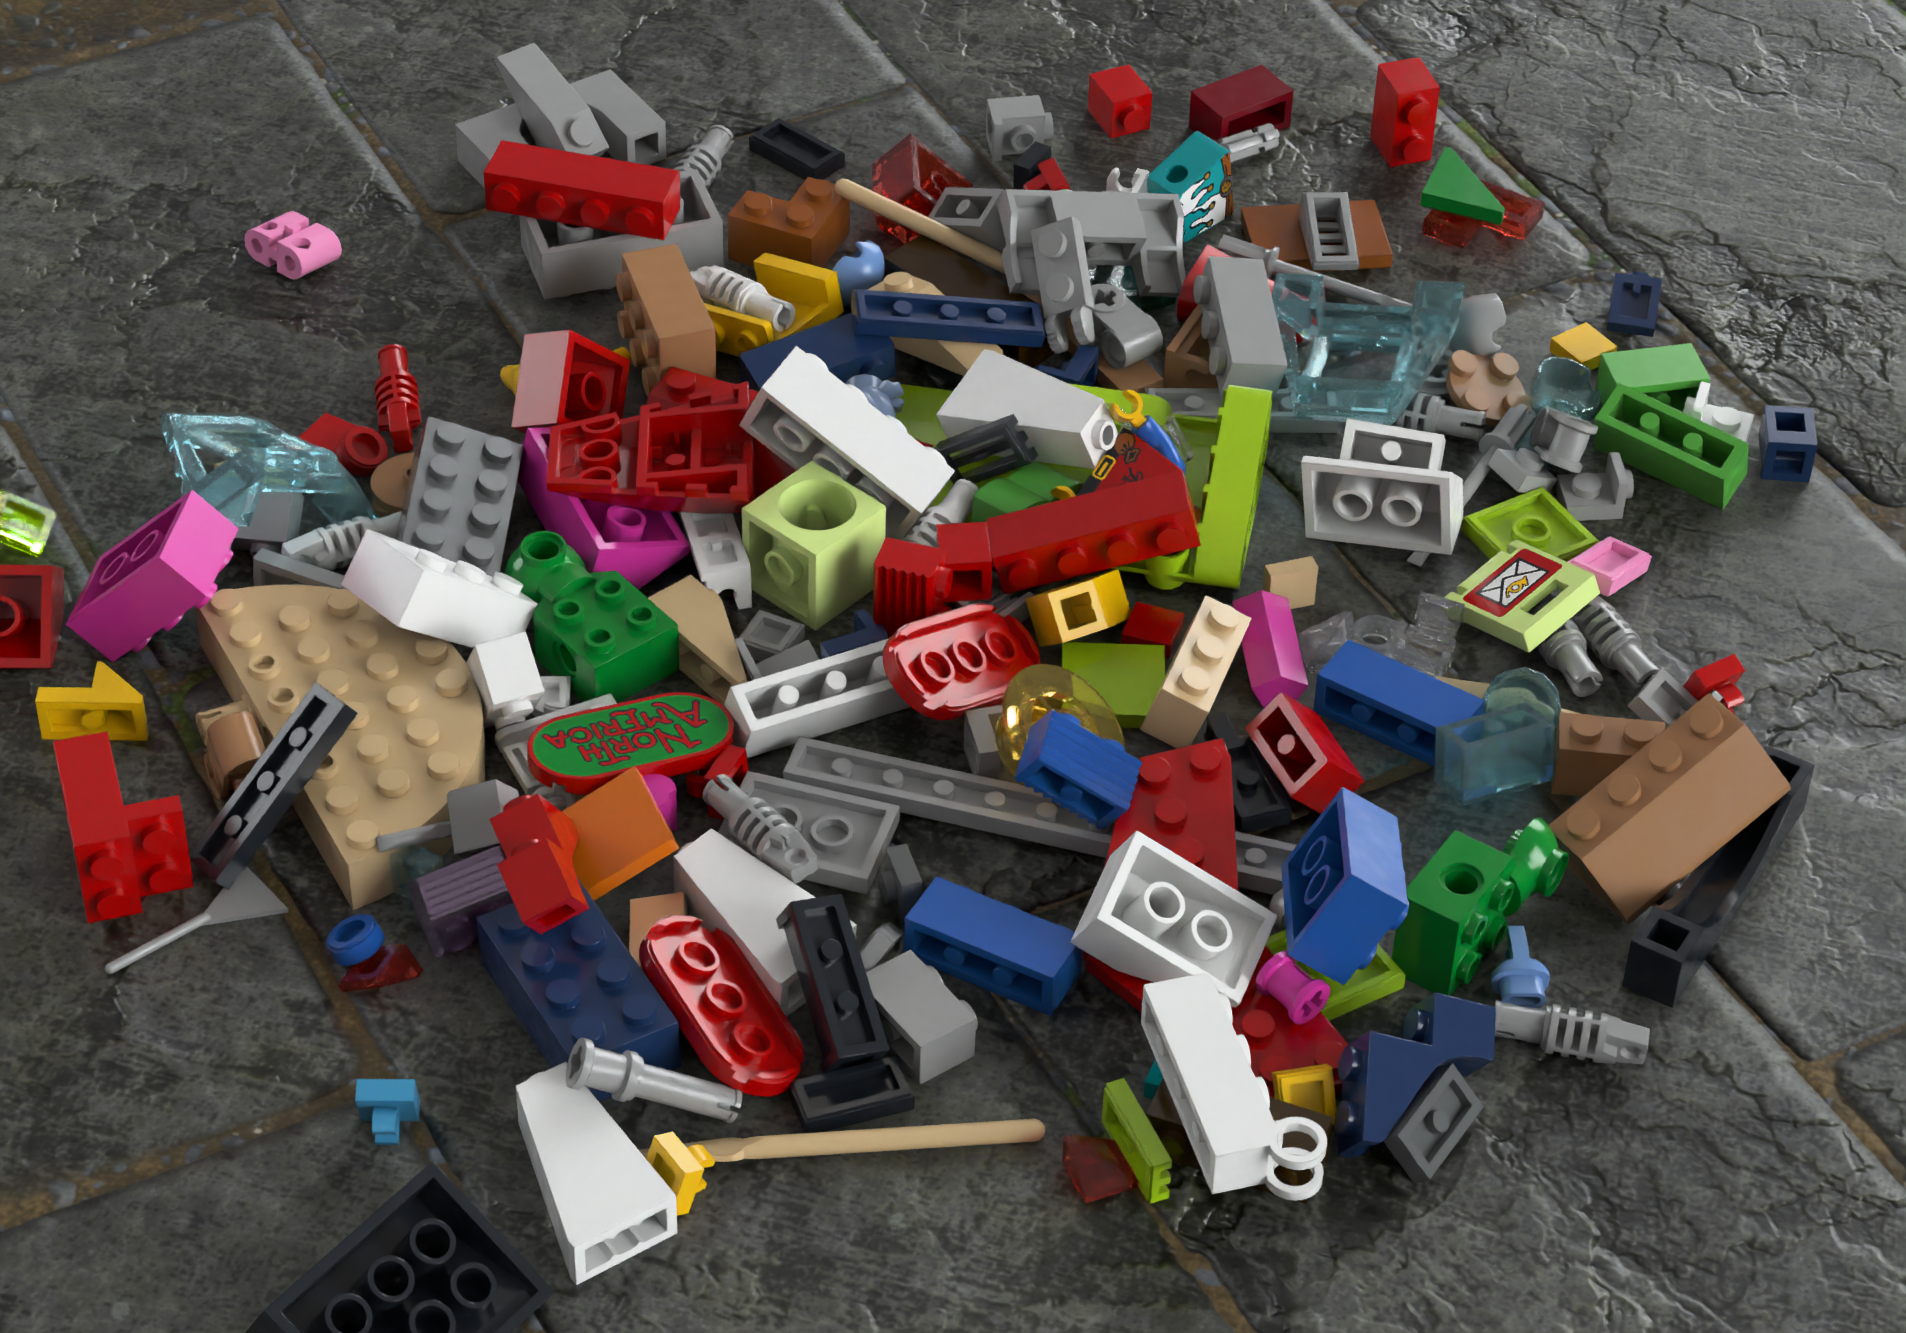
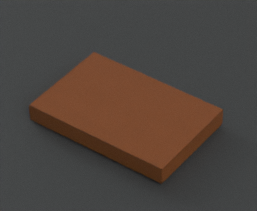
M1375 200L1349 201L1359 259L1358 269L1391 267L1393 253ZM1300 204L1241 207L1240 221L1247 242L1273 250L1275 246L1279 247L1278 260L1314 272L1341 271L1312 270L1299 221L1298 208ZM1327 220V221H1317V222H1335V221H1334V220ZM1319 232V233H1338V232ZM1320 243L1321 245H1341V243ZM1322 254V256H1344V254Z

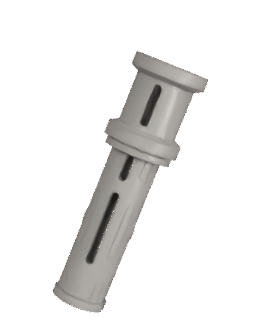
M583 1037L578 1039L574 1045L567 1064V1087L579 1090L583 1086L602 1090L611 1093L612 1099L620 1102L630 1101L634 1097H639L717 1118L730 1124L738 1116L736 1111L730 1110V1106L740 1108L742 1103V1091L645 1064L643 1058L634 1051L626 1050L619 1054L594 1047L593 1040Z

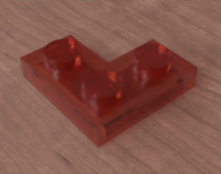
M1480 180L1505 208L1502 225L1432 209L1424 218L1422 234L1462 249L1482 226L1499 231L1506 236L1524 240L1543 218L1545 203Z

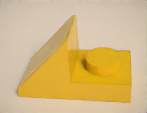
M97 661L91 688L38 687L35 703L42 739L63 740L108 731L109 740H148L149 732L143 695L101 661Z

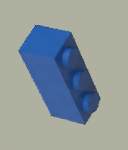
M1348 639L1317 674L1313 711L1450 774L1479 738L1485 700Z
M937 876L905 917L904 952L911 949L925 965H930L937 970L1049 1016L1053 1014L1081 974L1082 949L1070 943L1075 933L1074 931L1024 912L1013 905H1007L972 891L966 886L957 885Z

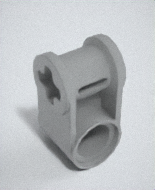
M1109 284L1091 285L1095 308L1092 310L1095 341L1089 345L1099 348V353L1113 368L1122 370L1162 349L1163 336L1152 316L1144 313L1117 287Z
M1544 406L1534 423L1529 444L1530 447H1533L1540 454L1542 460L1560 468L1580 473L1583 467L1580 459L1587 447L1590 435H1596L1598 426L1581 418Z

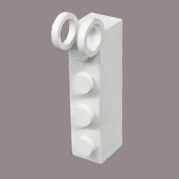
M1205 972L1144 984L1141 1025L1211 1193L1216 1194L1266 1184L1273 1194L1286 1200H1304L1315 1195L1319 1191L1323 1180L1321 1161L1324 1159L1327 1149L1326 1133L1316 1122L1303 1117H1287L1274 1121L1269 1110L1270 1100L1266 1083L1262 1077L1254 1076L1250 1067L1251 1054L1248 1042L1243 1034H1236L1232 1025L1233 1015L1229 998L1226 993H1218L1210 973ZM1291 1131L1304 1132L1315 1140L1317 1147L1312 1152L1296 1147L1282 1148L1283 1134ZM1279 1165L1293 1170L1310 1169L1313 1178L1304 1185L1290 1186L1279 1181L1274 1174V1170Z

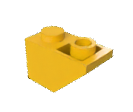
M1118 569L1025 598L1040 647L1065 643L1107 629L1127 620L1131 614Z

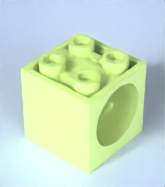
M810 461L742 508V543L751 565V589L815 631L874 589V562L885 540L886 506L873 496L867 495L849 484L837 474L831 473L814 461Z

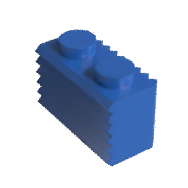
M1051 709L1030 727L1015 779L1017 782H1024L1025 787L1033 788L1035 793H1042L1043 798H1051L1052 803H1060L1061 808H1069L1070 813H1078L1079 818L1087 819V822L1090 824H1096L1097 829H1105L1129 809L1130 801L1133 797L1132 793L1136 788L1134 785L1138 780L1136 777L1140 772L1139 768L1142 762L1125 752V748L1119 742L1112 739H1103L1082 727L1080 721L1075 716L1067 713H1058Z

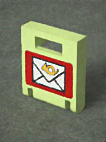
M1515 539L1506 546L1507 553L1499 551L1457 586L1458 594L1455 592L1447 594L1443 598V604L1451 616L1530 653L1598 596L1600 590L1593 573ZM1558 587L1560 592L1558 596L1535 615L1527 613Z

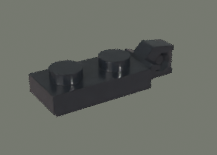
M1225 711L1207 715L1206 733H1203L1205 742L1223 738L1231 756L1234 819L1238 831L1249 833L1290 824L1291 806L1270 765L1251 737L1247 735L1238 736Z

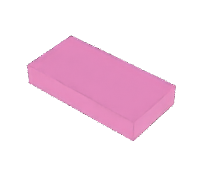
M1609 536L1574 557L1568 563L1593 573L1600 594L1608 597L1647 572L1652 556L1645 551Z

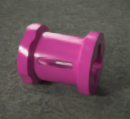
M1287 950L1278 952L1272 959L1268 960L1259 971L1255 981L1257 984L1256 989L1263 995H1272L1288 1009L1289 1018L1299 1025L1307 1023L1322 1010L1330 996L1331 990L1326 982L1320 979L1314 980L1297 965V960L1288 955Z

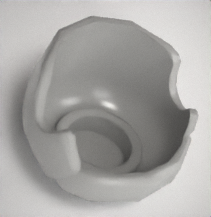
M1496 293L1465 298L1452 308L1448 317L1447 328L1448 342L1452 351L1464 350L1471 354L1491 357L1501 349V346L1492 340L1493 332L1506 323L1503 303Z

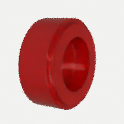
M354 426L349 428L339 440L336 446V455L339 463L345 470L356 476L367 477L371 476L374 470L382 462L386 461L388 446L385 439L376 430L367 426Z

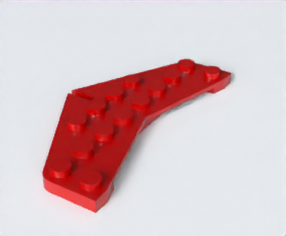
M1223 738L1140 758L1139 760L1142 764L1139 768L1140 772L1136 777L1138 780L1134 785L1136 788L1132 793L1131 805L1124 814L1116 819L1105 865L1110 855L1133 833L1139 831L1239 892L1231 756ZM1265 945L1241 1003L1236 1008L1231 1007L1233 1028L1237 1035L1243 1034L1248 1042L1251 1054L1250 1067L1254 1076L1264 1079L1269 1097L1274 1098L1272 1072L1328 1064L1332 1067L1335 1097L1342 1096L1343 1080H1340L1338 1076V1063L1343 1050L1349 1044L1321 1011L1307 1023L1295 1024L1289 1018L1286 1007L1272 995H1263L1256 989L1257 984L1255 981L1259 971L1268 960L1274 957L1273 953ZM1083 951V961H1086V970L1142 1013L1144 984L1154 982L1119 972Z

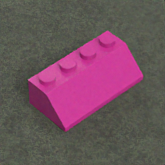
M551 427L527 428L517 481L545 530L562 536L566 544L573 547L582 558L587 572L616 570L639 590L688 555L690 544L670 511H656L600 503L548 491L546 479Z

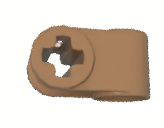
M250 712L228 714L214 721L208 727L207 753L204 754V763L211 788L219 800L226 798L228 791L234 790L233 781L246 777L266 750L254 717Z

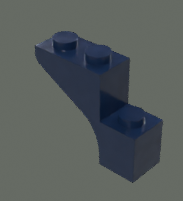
M1435 992L1409 1009L1403 1025L1404 1039L1369 1031L1347 1045L1338 1063V1076L1340 1080H1343L1341 1103L1337 1108L1334 1119V1130L1339 1135L1338 1155L1354 1158L1364 1153L1369 1145L1374 1146L1384 1141L1429 1074L1437 1066L1453 1063L1460 1074L1467 1077L1492 1062L1494 1059L1496 1007Z

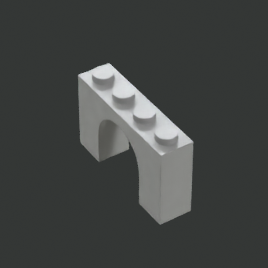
M611 69L570 83L573 89L589 106L610 147L607 152L615 160L650 165L666 159L665 121ZM516 103L455 124L458 162L484 188V170L501 140L537 146Z

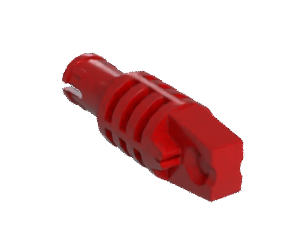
M389 344L382 347L378 352L380 376L375 382L376 409L379 431L390 432L394 452L399 453L414 449L412 430L418 425H422L418 383L415 377L409 373L407 350L401 345Z

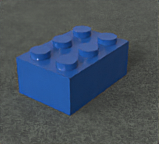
M1344 787L1339 790L1281 865L1288 955L1342 985L1347 983L1357 969L1363 970L1369 965L1375 955L1378 942L1389 929L1393 931L1401 925L1409 909L1401 852L1402 843L1400 842L1397 817Z

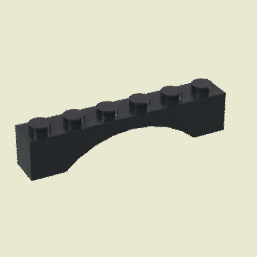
M1764 745L1763 749L1789 782L1791 790L1693 870L1681 888L1662 905L1654 906L1631 940L1622 983L1623 987L1671 1008L1674 1007L1804 811L1815 764L1769 745Z

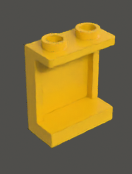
M766 252L753 261L757 282L762 284L767 293L772 297L789 302L794 306L795 318L787 330L783 329L782 332L773 329L771 323L767 320L704 303L715 327L716 350L737 357L741 353L833 320L844 312L836 271Z

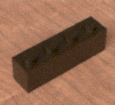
M919 235L884 257L885 271L883 280L887 275L901 271L932 283L945 296L1035 302L1023 294H1011L1007 284L923 235ZM1040 305L1041 315H1042V320H1043V326H1044V331H1045V325H1044V323H1045L1046 319L1044 318L1043 307H1042V305ZM1046 331L1042 348L997 344L1003 350L1004 355L1025 362V365L1034 368L1055 354L1048 343Z

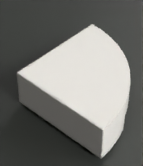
M540 676L544 693L531 714L538 717L569 707L571 704L570 676Z

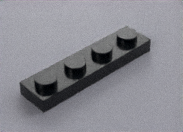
M315 682L189 853L190 861L213 881L229 890L358 713L328 689Z

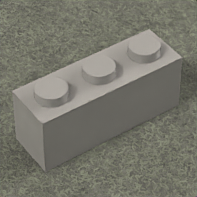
M1209 256L1202 275H1197L1195 279L1193 295L1195 303L1201 305L1203 314L1201 333L1202 337L1208 339L1209 370L1212 375H1216L1220 395H1223L1224 389H1227L1228 385L1272 390V397H1275L1288 364L1263 259Z

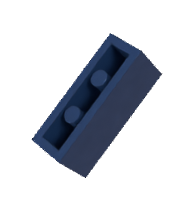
M852 313L739 354L741 383L748 381L749 389L760 391L761 387L796 346L805 353H811L819 357L826 364L828 371L844 384L851 377L862 374L876 376L882 382L896 376L895 347L889 336L855 334Z

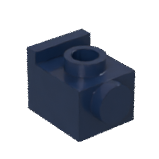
M1764 405L1758 433L1762 465L1760 471L1761 479L1810 482L1817 449L1813 408Z

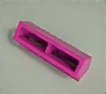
M1259 590L1232 601L1235 610L1252 618L1241 644L1251 689L1262 707L1265 708L1280 692L1297 701L1309 685L1288 598Z

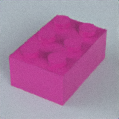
M193 490L189 491L99 557L66 625L112 662L130 650L134 653L139 652L147 645L154 633L161 628L169 631L191 607L194 606L196 609H200L210 601L218 588V585L214 583L217 574L229 563L233 556L230 546L239 528Z

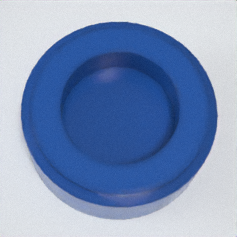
M367 914L354 915L343 920L331 930L326 940V947L337 964L351 966L363 962L375 954L382 946L385 935L373 916Z

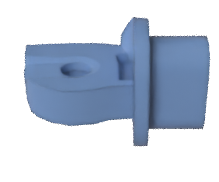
M1507 926L1508 949L1505 951V961L1491 974L1490 983L1493 991L1501 995L1502 1002L1528 1008H1539L1546 1002L1545 990L1550 981L1549 971L1541 962L1530 958L1524 926Z

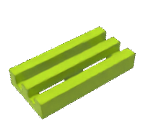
M1122 1078L1106 1083L1102 1110V1123L1146 1201L1152 1204L1168 1199L1169 1189L1166 1184L1170 1183L1171 1175L1167 1169L1172 1168V1159L1126 1080Z

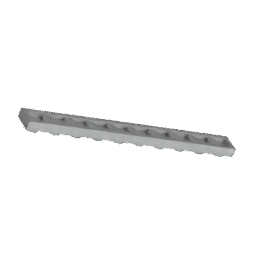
M800 736L783 771V779L899 805L900 813L1105 858L1107 857L1116 820L1113 821L1105 829H1097L1096 824L1088 823L1087 819L1079 818L1078 813H1070L1069 808H1061L1060 803H1052L1051 798H1043L1042 793H1035L1033 788L1025 787V785ZM1235 831L1238 887L1274 895L1283 888L1281 865L1297 845Z

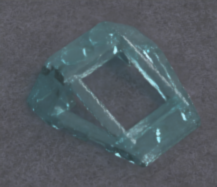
M1277 273L1272 300L1288 364L1284 377L1295 419L1346 422L1348 418L1392 425L1404 413L1447 349L1459 324L1465 283L1417 280L1412 307L1326 303L1323 275ZM1295 331L1312 343L1301 376ZM1330 349L1398 353L1389 381L1321 377Z
M163 412L160 424L168 451L175 453L176 461L173 468L176 477H180L183 480L180 489L182 497L193 490L235 526H250L261 492L315 493L312 502L332 524L338 525L341 521H351L354 517L358 516L368 517L370 520L379 518L356 479L339 462L337 455L329 449L319 447L285 432L265 419L250 415ZM194 448L205 449L227 459V461L209 474H206Z

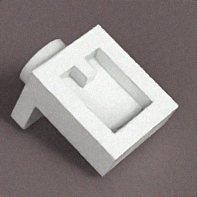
M1701 381L1696 398L1687 396L1683 413L1747 442L1754 414L1737 411L1730 407L1707 404L1711 383Z

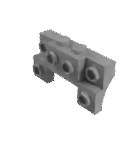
M1069 189L1058 191L1005 190L997 208L1006 240V246L1001 254V259L1011 294H1040L1030 230L1072 216L1081 223L1087 265L1132 266L1140 296L1179 297L1186 273L1183 259L1184 214L1178 194L1121 193L1110 190L1086 192Z

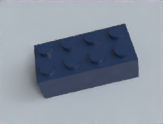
M578 878L577 880L590 909L541 935L522 922L514 903L476 917L481 962L551 1068L565 1061L568 1064L571 1051L577 1040L581 1037L593 1040L594 1047L619 1054L626 1050L637 1052L643 1058L645 1064L671 1071L681 1067L678 1021ZM587 1087L599 1102L612 1097L609 1092Z

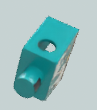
M1199 131L1194 132L1147 178L1148 193L1178 194L1184 214L1183 242H1187L1234 214L1230 151Z

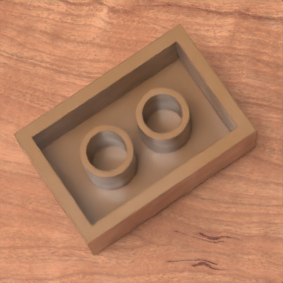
M677 243L622 253V273L616 274V287L620 301L624 302V310L617 312L618 326L621 337L623 339H630L629 348L634 367H642V382L647 397L671 367L716 379L715 327Z

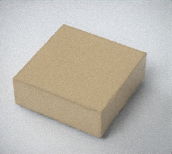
M1312 556L1265 565L1262 590L1288 598L1290 609L1314 605L1318 566Z

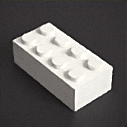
M798 346L792 350L761 387L739 426L796 471L810 461H814L886 506L885 538L902 540L955 472L954 469L947 465L945 458L937 450L927 446L924 447L907 433L905 426L899 420L881 413L868 402L861 390L853 385L844 384L828 371L826 364L819 357L811 353H805Z

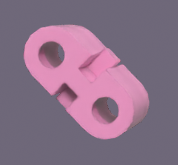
M289 211L248 230L244 238L246 249L253 259L267 267L277 264V272L294 280L339 259L342 252L341 243L333 231L319 223L309 226V218L295 211Z

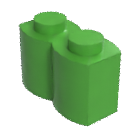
M1032 462L1020 467L1008 479L998 478L979 488L973 495L972 522H987V518L1059 501V498L1052 496L1050 493L1056 486L1063 485L1069 487L1077 495L1084 484L1041 462Z

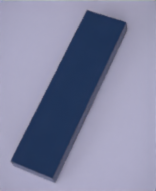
M853 289L850 301L855 334L1041 348L1045 338L1040 304L1037 302Z

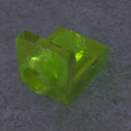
M0 489V542L39 558L46 545L57 512Z

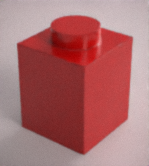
M1129 64L1092 73L1089 76L1088 111L1110 139L1150 129L1153 92Z
M987 522L936 524V548L946 550V568L953 570L951 589L944 602L992 600V559Z

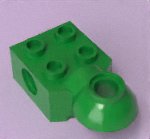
M537 531L523 538L520 547L513 551L505 564L503 574L523 584L521 592L536 603H539L533 612L536 660L554 676H570L571 691L580 700L585 702L611 693L616 703H619L679 670L678 624L616 570L587 572L586 565L577 551L566 544L563 537L555 532Z
M1540 817L1534 818L1524 830L1518 829L1513 832L1502 852L1454 830L1406 888L1409 909L1401 925L1395 929L1391 958L1406 974V980L1433 993L1451 996L1461 982L1466 984L1471 982L1478 971L1482 956L1488 948L1494 951L1499 947L1507 931V916L1517 912L1528 897L1537 893L1549 897L1554 893L1566 871L1569 855L1567 852L1559 849L1557 839L1548 824Z

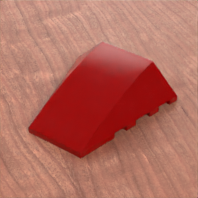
M749 382L732 385V394L710 398L708 391L688 395L689 404L663 410L659 402L640 406V415L619 419L616 412L551 427L546 479L547 490L600 503L656 511L700 514L742 513V508L755 500L754 437L739 426L751 406Z

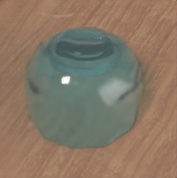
M1550 357L1539 362L1529 384L1528 398L1533 411L1537 415L1544 406H1548L1591 422L1597 413L1602 391L1600 389H1597L1595 392L1592 390L1590 385L1591 371L1585 365L1570 358Z
M1526 667L1508 670L1497 675L1482 698L1485 700L1482 716L1485 729L1498 743L1519 750L1539 745L1555 730L1559 712H1561V704L1556 686L1545 674Z

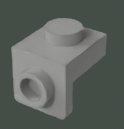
M1661 668L1649 679L1627 706L1642 720L1665 722L1666 729L1695 705L1698 700L1665 669ZM1716 690L1711 693L1719 702L1723 698Z

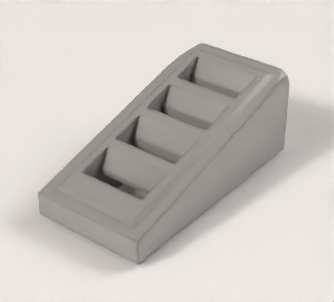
M1303 192L1298 214L1312 270H1358L1359 259L1348 192ZM1327 220H1334V221H1335V222H1317V221H1327ZM1319 232H1338V233H1319ZM1320 243H1341V245H1321ZM1322 254H1344V256H1322Z

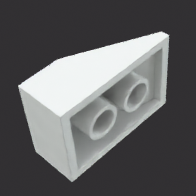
M1136 831L1110 855L1070 943L1119 972L1151 982L1209 972L1218 993H1226L1231 1007L1236 1008L1242 1001L1278 915L1141 832Z

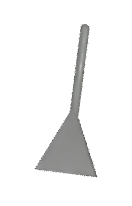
M246 866L228 890L224 887L204 913L108 963L105 966V971L108 974H113L204 925L289 913V910Z

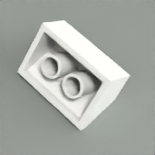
M1303 455L1301 467L1306 538L1452 554L1464 517L1463 479L1456 474L1447 471Z

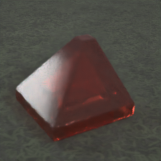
M406 944L381 946L375 954L363 962L352 965L338 986L342 992L382 988L419 977L424 970Z
M1081 1135L1063 1137L1062 1163L1085 1203L1138 1187L1139 1181L1115 1140Z

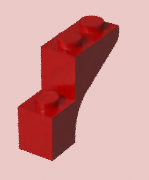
M537 793L533 796L523 795L512 799L504 805L502 813L489 819L507 858L497 864L498 869L525 925L541 935L590 909L577 880L572 863V856L579 840V834L570 817Z

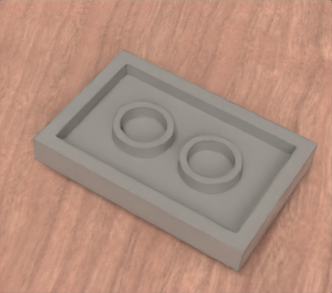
M747 771L739 788L749 797L761 798L768 802L780 816L784 817L789 824L798 830L816 854L819 868L803 880L868 894L886 853V848L889 846L900 821V806ZM724 818L718 833L751 854L749 850L745 849L739 841L731 836L728 821Z

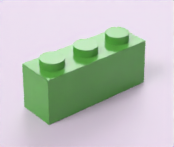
M1620 382L1595 417V425L1598 426L1595 435V449L1606 454L1609 452H1619L1622 462L1722 510L1747 475L1749 443Z

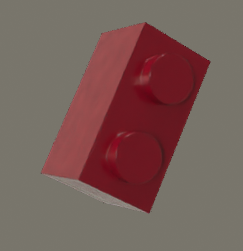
M1261 64L1192 90L1188 127L1193 132H1201L1218 144V140L1248 129H1252V132H1254L1253 129L1266 123H1271L1275 129L1280 131L1290 127L1294 90Z

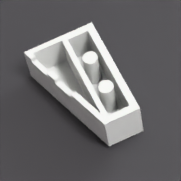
M369 529L366 530L341 583L342 586L397 627L474 648L476 644L525 632L538 605L521 592L523 587L521 582L506 574L495 572L494 576L491 577L486 575L483 570L460 560L457 563L452 562L430 551L416 548Z

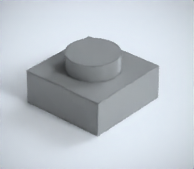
M1497 448L1487 464L1517 492L1527 493L1543 487L1550 493L1558 480L1543 467L1545 461L1537 453L1526 448H1519L1518 451Z

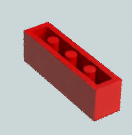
M501 140L484 170L486 210L658 240H665L680 210L679 170Z
M1183 469L987 518L991 556L1004 595L1201 546L1194 506Z

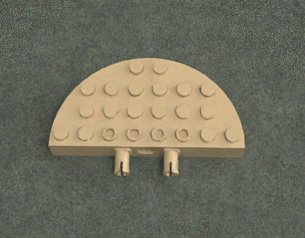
M264 585L239 589H221L215 592L210 601L202 608H195L200 645L233 701L216 709L196 713L198 731L206 746L207 730L214 721L231 713L250 712L254 717L265 748H267L315 682L328 689L358 713L292 803L353 910L378 901L415 880L414 871L425 865L430 859L439 861L453 846L452 836L385 852L378 850L376 839L377 836L449 821L448 792L485 782L486 749L481 697L466 661L449 641L397 627L348 589L312 585ZM244 778L233 781L234 792Z

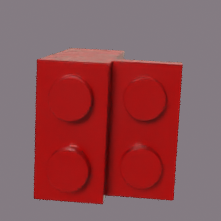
M108 731L53 741L87 922L93 923L143 913L140 897L194 887L183 810L179 795L123 805Z

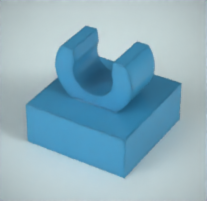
M357 1079L355 1102L361 1121H372V1134H375V1145H399L400 1121L419 1122L420 1097L415 1079Z

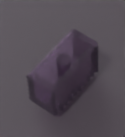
M501 845L405 882L421 927L434 956L441 957L444 952L460 951L473 944L475 939L479 940L476 917L514 903L497 866L499 862L507 859Z

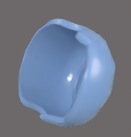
M870 240L865 242L857 241L855 245L858 249L853 257H842L833 268V271L837 272L844 307H851L850 301L853 289L868 290L883 280L885 271L884 254L880 247Z

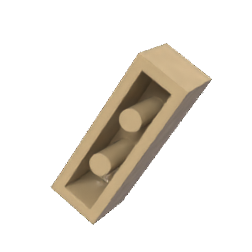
M1206 595L1182 638L1140 730L1177 749L1191 746L1210 712L1252 618Z

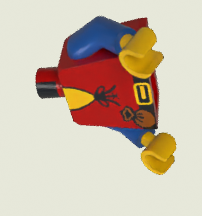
M1125 390L1122 394L1132 404L1131 414L1122 412L1116 403L1110 404L1109 411L1112 418L1117 422H1130L1133 426L1131 431L1123 427L1116 437L1113 447L1107 450L1077 495L1069 487L1063 485L1056 486L1050 493L1052 496L1063 500L1182 469L1185 476L1186 465L1168 434L1150 415L1143 416L1141 414L1143 408L1141 396L1134 390ZM1194 506L1196 522L1198 523L1201 509Z

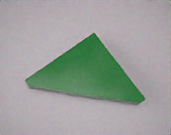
M1445 147L1422 191L1420 205L1502 225L1505 208L1452 148Z

